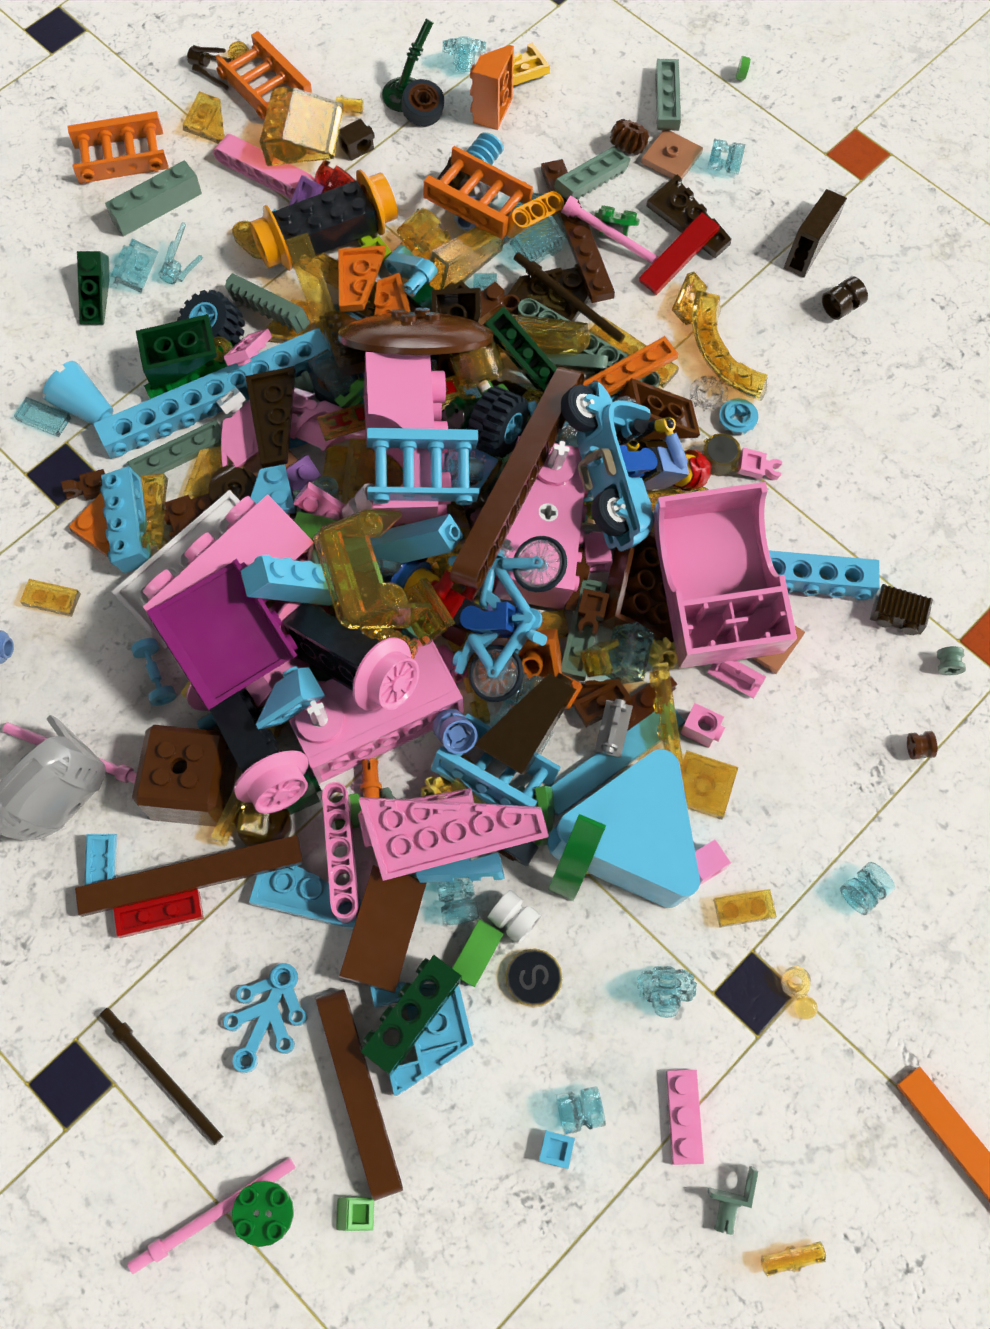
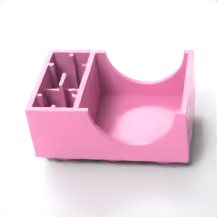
M366 352L364 377L366 450H373V448H367V428L448 429L447 421H441L442 403H445L446 398L445 372L431 371L430 355ZM389 448L386 454L392 457L403 469V451L400 448ZM417 448L414 451V487H431V458L428 449ZM448 449L441 451L442 470H444V453H448ZM442 472V488H451L450 472ZM372 500L370 533L382 531L391 526H399V524L403 523L411 524L447 515V504H451V501L390 500L387 504H376Z
M766 482L658 497L653 512V528L679 669L781 654L797 639L785 575L779 576L777 574L767 545L764 520L765 499L768 492Z
M268 494L257 504L250 496H247L239 501L226 515L225 519L230 524L226 528L227 531L219 539L215 540L207 532L186 550L184 555L189 559L187 563L189 566L178 576L174 577L166 569L149 582L143 590L149 602L143 608L145 611H148L154 606L162 604L232 563L236 558L240 564L245 562L247 566L261 555H270L273 558L280 559L292 558L294 561L301 562L310 561L314 542Z

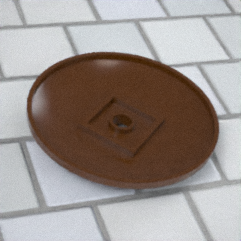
M416 308L415 312L396 309L391 310V313L362 318L342 327L338 331V340L348 347L375 353L437 355L459 353L485 347L492 343L493 331L471 319L430 312L429 308Z

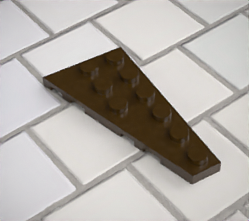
M329 311L324 316H319L321 327L340 376L364 373L365 354L369 351L348 347L338 340L339 329L357 321V319L338 311Z

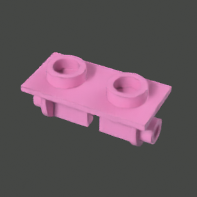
M737 660L713 663L707 672L753 699L766 676Z

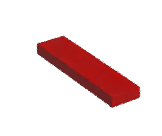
M701 213L639 277V282L657 295L719 231L720 225L704 213Z

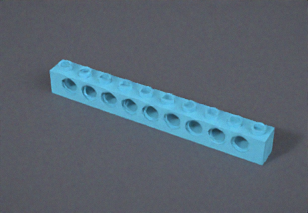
M317 328L260 352L258 355L251 357V362L245 365L237 366L236 363L93 424L110 459L123 456L128 451L146 446L156 439L169 436L177 430L190 427L200 420L217 415L223 410L216 401L235 387L245 397V401L249 400L245 376L291 366L295 367V377L300 376L304 371L310 374L318 364L333 358L321 330Z

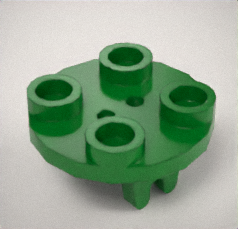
M602 205L599 210H595L594 216L601 219L604 223L608 225L610 223L621 224L620 227L623 228L622 234L628 236L630 226H638L640 222L636 218L637 213L624 210L623 213L614 212V207Z
M270 1181L254 1182L243 1188L236 1198L232 1210V1222L237 1237L247 1244L257 1247L273 1245L281 1240L291 1228L294 1217L293 1201L288 1191L278 1183ZM256 1210L259 1211V1215H258V1216H255V1214H254V1212H255ZM268 1211L272 1212L270 1217L267 1216Z

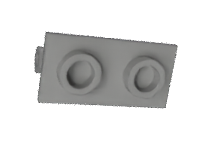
M615 699V702L606 700L594 752L621 758L633 706L625 704L626 701L621 699Z

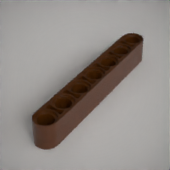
M344 989L316 998L317 1007L373 1200L376 1201L403 1191L401 1178L366 1059L361 1053L362 1046Z

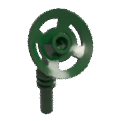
M428 18L425 19L415 42L411 43L412 47L408 49L410 52L406 53L408 57L401 77L390 80L383 88V101L387 107L394 111L402 112L403 91L410 83L409 81L417 80L410 76L415 61H418V56H421L420 51L423 52L424 50L422 46L434 24ZM394 94L397 99H400V103L392 101L389 96Z

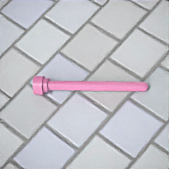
M570 195L561 213L567 217L577 216L651 264L657 260V255L582 209L581 205L577 203L578 200Z

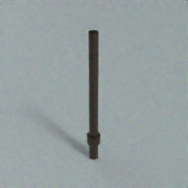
M520 252L515 254L513 260L525 268L528 275L539 279L618 343L624 340L625 335L545 273L542 270V266L537 262H531Z
M109 1008L103 1010L99 1016L111 1028L113 1037L119 1043H124L207 1138L214 1145H217L224 1136L133 1036V1030L126 1022L122 1023Z

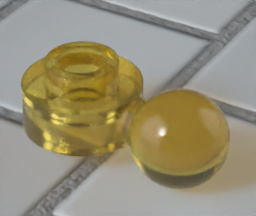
M792 966L783 973L781 987L788 996L797 999L794 1005L796 1014L805 1020L812 1019L817 1014L818 1005L813 998L807 995L811 986V977L804 968ZM797 976L802 980V983L795 984L791 978Z

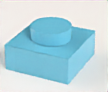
M546 1130L539 1162L569 1169L575 1138Z

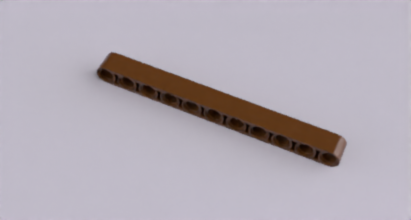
M563 367L556 369L453 563L450 574L452 582L476 589L482 586L566 422L561 411L560 403L562 396L571 387L584 384L583 372Z

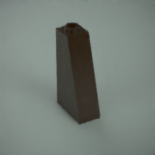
M828 189L824 191L798 229L784 269L802 277L806 276L838 221L847 197Z
M549 673L476 742L475 746L522 775L527 774L576 691L574 687L570 686L573 680L561 673H558L556 677Z

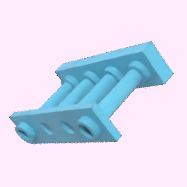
M367 428V448L375 450V487H367V500H373V503L387 504L390 500L456 501V504L469 505L472 502H476L479 488H469V452L471 449H476L478 430ZM389 448H400L403 451V487H387L386 451ZM417 448L430 451L431 487H414V451ZM444 449H455L458 452V488H442L441 451Z
M468 713L465 716L476 728L477 741L492 728ZM441 746L436 752L430 770L463 789L471 788L473 795L488 804L535 807L538 802L532 798L536 793L535 788L540 787L543 782L551 787L561 767L538 754L527 772L533 778L523 792L509 785V782L517 772L509 766L506 767L499 779L484 771L494 758L486 752L483 753L474 765L462 758L463 754H453Z

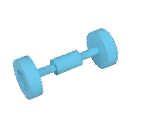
M145 638L137 641L131 646L133 656L135 658H146L148 674L151 682L155 683L157 688L148 694L150 704L161 706L170 703L177 696L175 689L172 686H161L160 680L162 678L156 662L152 661L151 655L159 650L157 640Z

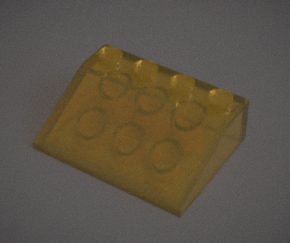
M279 87L272 90L259 140L267 166L334 159L344 109L343 103L294 87Z

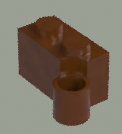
M493 282L481 291V316L479 323L483 324L503 306L517 319L520 299L513 294L504 296V289L496 282Z

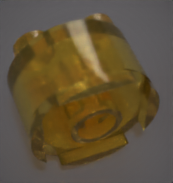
M418 208L397 229V233L402 240L400 245L406 246L417 257H422L431 262L451 243V237L447 229L442 231L439 227L441 221L425 208L420 210Z
M493 338L492 343L485 347L459 352V355L455 357L453 353L448 355L458 384L464 385L466 390L478 386V381L488 378L489 381L503 376L501 371L505 366L495 338Z

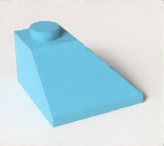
M294 666L282 674L284 678L275 683L256 723L258 729L281 725L311 706V701L315 700L317 702L325 696L309 667L298 668Z

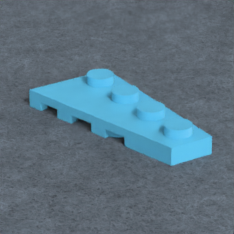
M293 866L260 874L256 877L249 900L250 904L354 929L356 919L350 923H342L333 914L330 904L329 883L319 876L299 866ZM359 898V908H360L361 903H362V899ZM343 902L340 904L338 912L344 915L348 914L352 910L353 904L351 902Z

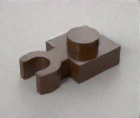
M583 589L578 616L584 618L578 624L579 634H582L584 626H591L593 629L592 637L597 635L598 622L596 620H604L609 598L608 593Z

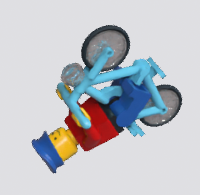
M535 536L528 539L517 549L514 558H508L510 552L513 553L515 550L514 547L510 546L512 541L505 539L483 582L479 604L473 601L479 589L466 586L462 594L451 588L454 584L450 579L451 569L458 554H453L449 557L448 564L450 568L448 571L445 570L441 579L431 572V564L429 562L414 560L399 564L388 584L389 594L399 595L402 599H410L418 605H426L456 625L473 632L468 635L463 651L458 650L455 653L452 663L456 666L454 672L463 675L471 655L474 652L477 654L470 666L469 680L474 692L485 701L501 702L512 697L518 691L523 680V665L518 653L527 639L541 646H544L547 642V636L536 631L542 624L541 613L529 607L507 571H513L518 584L531 592H545L557 586L566 573L567 555L563 546L551 537ZM496 575L517 607L509 602H501L499 597L492 593ZM490 605L493 611H489L484 607ZM496 638H510L505 646L492 645L487 647Z

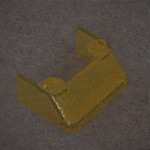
M362 510L322 526L314 535L315 547L339 622L347 628H409L432 608L431 603H409L404 590L399 585L384 583L370 538H380L402 517L401 511Z

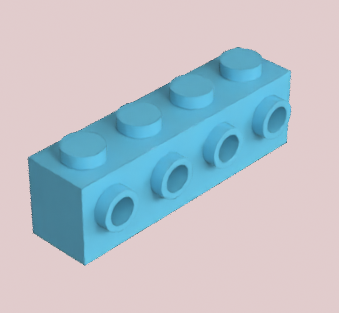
M129 466L101 475L102 486L100 487L105 503L103 514L107 520L105 534L110 546L108 558L111 564L123 573L138 569L151 558L141 478Z
M261 555L255 558L253 563L241 570L247 597L330 606L351 593L345 568L333 566L332 564H316L312 561L301 562L294 561L292 558L280 559L273 558L270 555Z

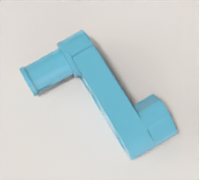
M399 245L384 261V266L392 275L400 273L402 278L409 279L404 283L403 289L411 297H414L424 284H428L438 273V269L433 262L414 256L404 245Z

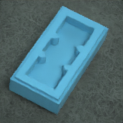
M86 834L85 885L116 878L117 834Z

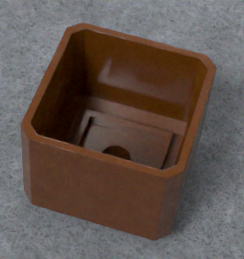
M152 725L145 730L132 799L151 820L220 827L227 822L237 762L221 731ZM177 762H187V769L183 773H173V766Z

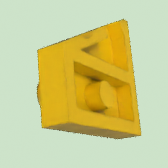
M533 42L527 45L526 52L523 54L518 52L514 56L513 86L550 74V65Z

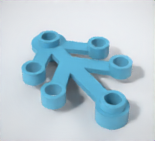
M282 963L276 965L271 970L269 978L250 986L243 985L236 992V997L241 1003L249 1004L256 995L271 990L267 1001L238 1013H229L224 1018V1026L230 1031H237L241 1028L242 1024L258 1018L246 1047L236 1051L233 1056V1066L239 1072L249 1073L256 1068L258 1064L256 1052L270 1022L277 1039V1050L283 1054H288L295 1047L293 1038L288 1036L278 1008L280 999L284 995L290 1010L288 1015L289 1021L295 1026H301L307 1020V1014L300 1007L294 991V987L298 982V973L290 964ZM286 973L289 975V980L282 984L279 982V977ZM250 990V997L243 1000L241 998L242 991ZM298 1011L302 1012V1020L299 1022H294V1013ZM231 1017H237L238 1019L235 1027H229L228 1025ZM284 1039H289L290 1047L287 1050H282L280 1047ZM248 1055L251 1057V1064L244 1067L241 1061L244 1056Z

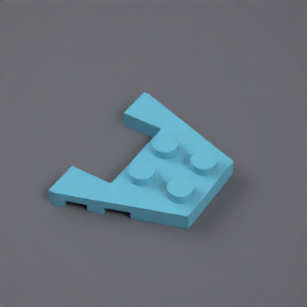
M478 797L473 799L474 803L488 804ZM498 853L474 860L467 858L416 872L420 883L454 882L455 878L469 877L470 881H481V877H493L494 880L505 879L501 858Z
M398 982L395 993L370 986L374 1007L379 1008L398 1003L401 999L398 993L406 983ZM423 984L420 988V993L426 997L432 996L436 992L435 984ZM457 986L415 1043L418 1060L399 1065L390 1076L394 1096L400 1095L474 1045L459 986ZM415 1006L406 1007L409 1021L414 1020L418 1016V1009Z

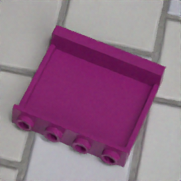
M237 558L232 563L169 600L146 611L149 619L207 710L297 656L294 650L298 649L293 638L289 634L285 636L279 627L283 625L280 617L274 610L270 612L264 602L268 601V599L247 597L241 575V570L247 567L245 562L240 564Z

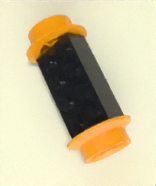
M360 169L356 171L355 181L271 212L270 208L264 205L263 216L250 221L249 225L256 247L266 267L271 268L282 264L290 271L292 270V264L375 232L383 235L385 233V223L398 218V209L386 177L381 172L368 177Z

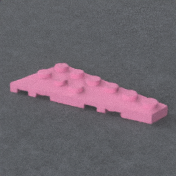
M359 798L383 881L549 837L541 807Z

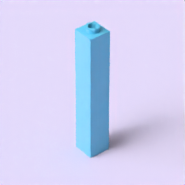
M447 514L342 540L338 550L329 548L322 557V560L325 564L344 567L348 573L352 571L365 572L450 553L459 543L463 534L451 515Z

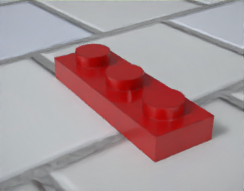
M198 889L113 909L118 938L204 919L201 896Z

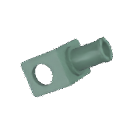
M749 1166L744 1196L708 1187L709 1196L720 1202L716 1225L714 1226L716 1231L724 1233L725 1230L726 1234L733 1235L738 1207L752 1208L758 1171L755 1167Z

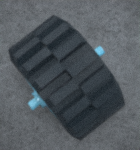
M202 290L199 295L195 293L191 296L192 299L190 301L187 299L184 302L185 307L180 309L179 313L181 316L177 318V321L208 314L216 348L223 346V344L229 341L234 347L235 344L241 341L239 338L244 335V330L242 329L245 326V321L242 319L244 316L222 293L215 290H209L208 292Z
M499 386L490 387L485 391L473 409L468 430H478L476 448L499 458L510 454L515 447L518 436L522 435L527 425L529 415L527 399Z

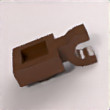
M104 469L80 474L79 482L75 480L61 481L67 500L80 495H84L86 501L95 499L101 493V475L105 474Z

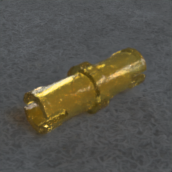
M820 1241L798 1248L792 1245L786 1247L785 1251L762 1255L761 1265L767 1277L791 1270L795 1273L801 1271V1268L826 1262V1253Z

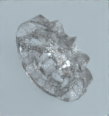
M702 376L696 379L690 387V400L694 402L695 407L699 406L703 411L712 409L714 412L717 408L722 407L728 399L729 393L726 384L714 376ZM711 388L712 396L710 399H706V393Z

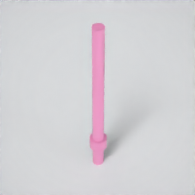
M9 722L3 726L4 733L37 746L47 739V737ZM99 758L105 764L106 773L114 775L117 780L124 783L132 782L135 784L137 772H134L133 768L124 764L119 766Z
M288 1158L247 1186L260 1181L275 1182L296 1167L292 1159ZM242 1189L164 1240L159 1238L150 1244L147 1251L127 1263L131 1273L138 1272L153 1261L159 1262L168 1256V1251L231 1211Z

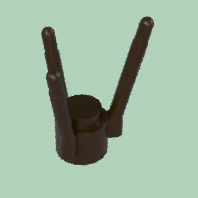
M191 46L187 53V61L193 65L192 70L201 73L225 90L229 89L228 85L202 69L204 66L207 67L209 65L210 59L216 61L215 56L217 55L209 53H225L226 49ZM222 57L227 63L234 60L227 57Z

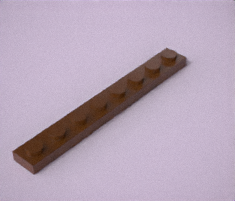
M563 159L541 163V172L549 192H556L554 188L556 179L568 173ZM560 211L558 213L560 222L591 303L614 299V288L588 223L577 216L567 217Z

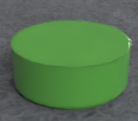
M741 56L736 79L742 81L746 79L751 61L750 57Z

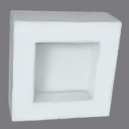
M235 387L216 402L228 414L229 412L234 413L243 406L242 402L246 399Z

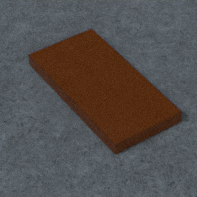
M373 865L340 971V978L391 993L396 992L427 883H420L418 878L408 875L383 881L379 867Z

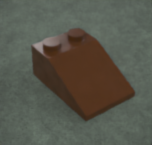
M633 378L629 380L619 393L618 398H616V401L633 402L650 409L649 421L667 417L673 418L676 424L673 433H677L679 439L698 438L700 436L692 400ZM655 430L642 440L665 439L667 436L665 432L659 433Z

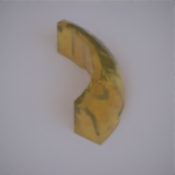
M697 290L692 310V326L694 338L702 358L709 369L725 385L744 396L762 401L767 391L768 375L753 370L741 362L738 363L729 354V350L719 336L717 328L721 312L720 295Z

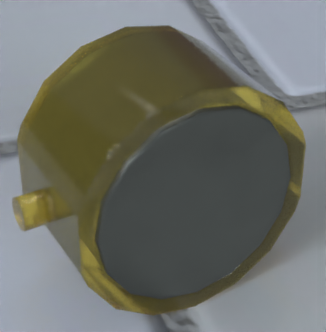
M720 433L714 434L709 439L706 438L703 441L705 445L702 454L706 456L711 464V475L726 476L738 469L736 465L740 457L741 448L734 437Z

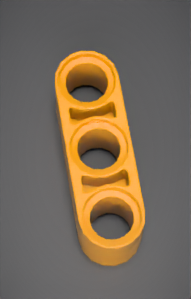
M551 191L514 209L508 216L506 236L517 238L551 221L564 207L562 196L557 192Z

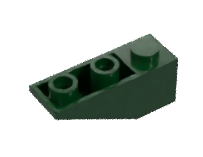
M77 251L80 325H104L110 281L109 256L101 251Z

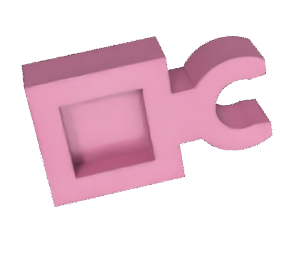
M743 447L739 453L737 474L761 479L766 475L771 480H777L781 473L774 471L773 468L778 469L782 465V461L779 459L766 460L767 453Z

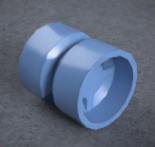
M446 709L435 717L432 727L434 735L449 752L463 754L474 747L477 742L476 728L462 712L456 709Z

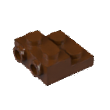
M209 493L190 499L188 494L164 502L166 510H163L162 514L166 524L172 525L173 531L169 532L171 540L212 505Z

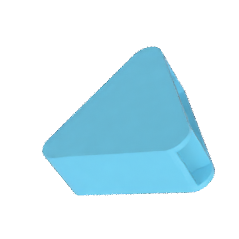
M664 749L652 751L563 815L547 839L550 853L560 860L578 815L581 814L606 825L587 870L588 873L665 908L676 907L693 895L700 886V876L680 763L673 753Z

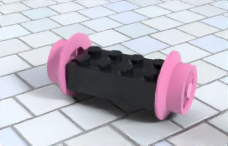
M276 600L270 607L269 611L274 610L280 617L283 625L279 627L284 635L289 634L298 649L294 650L297 656L292 659L299 658L352 690L356 704L362 709L372 711L383 707L386 710H394L402 706L413 694L419 680V666L411 658L409 646L405 641L395 637L382 641L376 638L371 639L359 628H352L345 624L341 618L329 615L328 605Z
M190 684L186 693L189 705L196 710L211 712L242 772L234 786V793L237 799L242 802L253 803L259 813L265 814L285 809L299 800L308 787V783L303 776L308 768V759L305 754L299 751H279L276 746L278 741L271 729L257 728L256 723L261 710L256 708L253 703L254 700L247 689H241L218 705L207 710Z

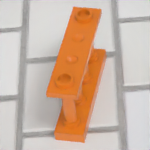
M259 31L251 34L252 49L229 63L219 54L215 56L218 65L216 70L222 80L226 79L256 110L258 116L262 120L265 119L272 126L275 124L272 113L274 109L295 96L300 97L307 104L313 100L311 83ZM256 57L264 61L242 76L235 71ZM269 70L277 74L255 89L248 84ZM282 83L290 87V89L269 102H266L261 97Z
M157 111L68 126V133L74 148L80 149L81 163L72 164L79 184L169 169L164 150H158L156 135L163 134L162 124ZM147 137L149 152L135 154L133 139ZM124 141L126 156L113 158L111 143ZM102 144L104 159L90 161L89 146Z
M453 146L451 167L440 180L430 175L424 180L423 198L503 239L507 234L509 213L518 202L526 204L532 201L533 186L469 154L467 151ZM459 171L470 175L471 177L460 190L448 185ZM479 181L491 186L479 201L468 196ZM499 191L510 196L509 200L499 211L487 206Z

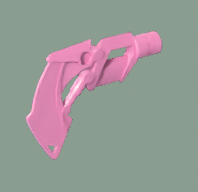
M294 387L290 438L295 439L296 437L321 448L322 452L337 443L345 441V439L366 448L365 423L354 419L353 412L325 400L316 403V401L310 400L315 395L314 393ZM250 400L236 411L231 418L223 420L221 437L222 466L228 465V457L235 467H241L259 453ZM348 411L349 414L342 416L344 422L352 420V423L343 426L339 430L336 428L330 430L331 426L317 420L325 415L333 416Z

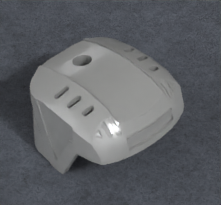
M49 715L46 720L58 736L49 737L22 757L15 767L0 781V834L5 837L17 840H38L62 829L88 799L100 789L106 773L105 764L71 730L52 715Z

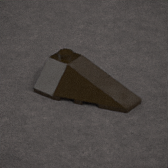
M481 288L431 290L432 312L455 315L479 323L481 316ZM470 351L433 355L434 371H444L445 382L452 380L455 388L459 389Z

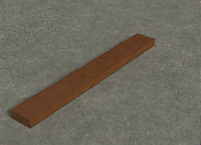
M295 835L76 887L78 915L84 917L123 906L302 865L303 858L299 837Z

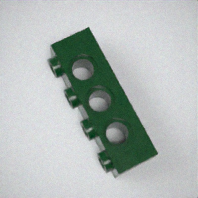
M503 306L482 325L493 331V340L537 391L543 395L557 367Z
M435 955L430 960L425 958L416 970V973L419 975L412 984L407 982L398 993L401 999L394 1008L389 1006L379 1019L382 1024L376 1032L371 1030L361 1043L364 1046L361 1053L390 1076L462 981V975ZM426 982H432L436 985V992L429 997L423 996L420 993L421 986ZM407 1006H415L418 1009V1016L412 1021H406L402 1017V1012ZM389 1030H397L400 1033L398 1043L392 1046L385 1044V1034Z

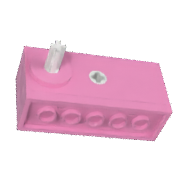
M560 441L559 444L554 443L501 547L502 550L507 551L504 553V557L514 558L517 549L525 541L535 536L551 537L563 546L567 555L566 573L559 584L551 590L537 593L528 591L518 584L513 571H507L528 604L563 610L573 591L577 592L579 586V576H576L577 562H581L582 552H578V548L584 538V529L581 528V521H584L586 517L587 506L583 505V501L588 495V491L583 488L577 467L578 463L582 461L579 448L565 445L564 441ZM544 541L529 545L520 556V558L538 556L548 563V569L545 572L519 571L522 580L530 586L542 587L554 581L561 570L562 559L560 552L553 544ZM496 575L492 593L497 595L499 599L513 601Z
M430 634L420 639L413 638L407 644L411 652V658L418 663L419 680L411 697L399 708L386 710L382 707L372 711L364 710L356 704L352 690L331 679L326 682H318L325 694L323 698L317 702L315 700L311 701V706L289 719L291 727L319 784L360 765L363 759H368L369 761L370 758L380 756L433 731V721L443 710L456 709L464 715L463 697Z

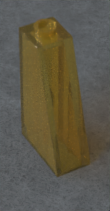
M476 226L434 249L430 261L437 267L438 273L428 284L435 290L445 289L452 282L454 284L460 280L465 282L502 251L505 237L500 239Z
M511 314L545 354L577 355L588 348L590 343L588 323ZM494 340L488 345V352L504 353Z

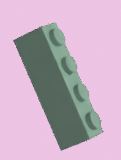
M183 160L105 202L113 224L124 237L201 195L202 192L197 175L187 162Z

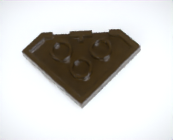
M577 264L569 269L562 270L560 267L544 271L578 299L587 304L590 298ZM530 275L520 276L508 293L516 295L520 301L526 298L536 300L573 323L580 314L577 309L539 279L532 278Z

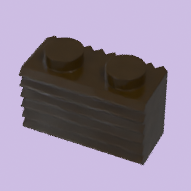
M882 584L875 595L870 620L876 621L877 625L884 628L893 626L902 629V632L907 635H921L927 627L933 599Z

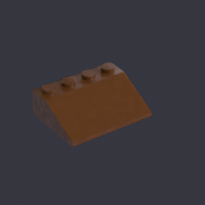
M650 531L643 541L630 549L619 551L615 547L605 593L609 594L604 620L598 621V624L619 634L648 641L663 640L664 637H667L672 643L674 639L655 534Z

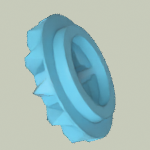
M731 399L725 402L720 409V423L724 425L725 430L733 431L734 435L738 432H742L745 435L747 431L753 430L757 424L758 411L747 400ZM735 412L739 417L743 416L741 422L737 418L733 419Z

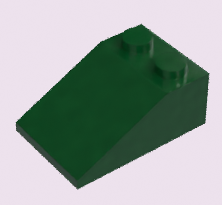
M208 314L136 330L142 369L151 388L176 382L217 357Z

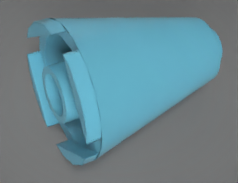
M75 361L64 363L65 369L58 372L56 370L52 373L43 388V393L46 395L43 396V399L92 425L95 422L112 416L113 408L82 367Z

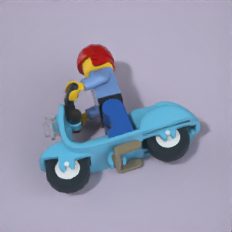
M596 380L588 386H573L562 396L560 403L562 414L569 425L577 430L578 448L582 459L577 467L584 490H591L593 497L591 505L592 517L595 524L603 532L609 549L615 547L619 551L630 549L643 541L651 531L654 524V516L646 490L665 489L673 486L681 490L692 491L703 487L710 478V462L698 450H683L677 433H673L676 425L673 418L667 417L649 421L650 409L637 404L636 400L630 399L629 396L620 397L615 402H612L607 390ZM653 431L666 433L665 441L668 448L650 447L637 451L639 448L638 442ZM616 433L618 434L619 440L622 443H624L623 445H619Z

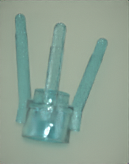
M184 222L181 223L175 241H171L164 264L158 273L159 277L169 284H175L177 280L183 282L185 276L203 258L202 255H199L183 271H181V264L174 260L186 227Z

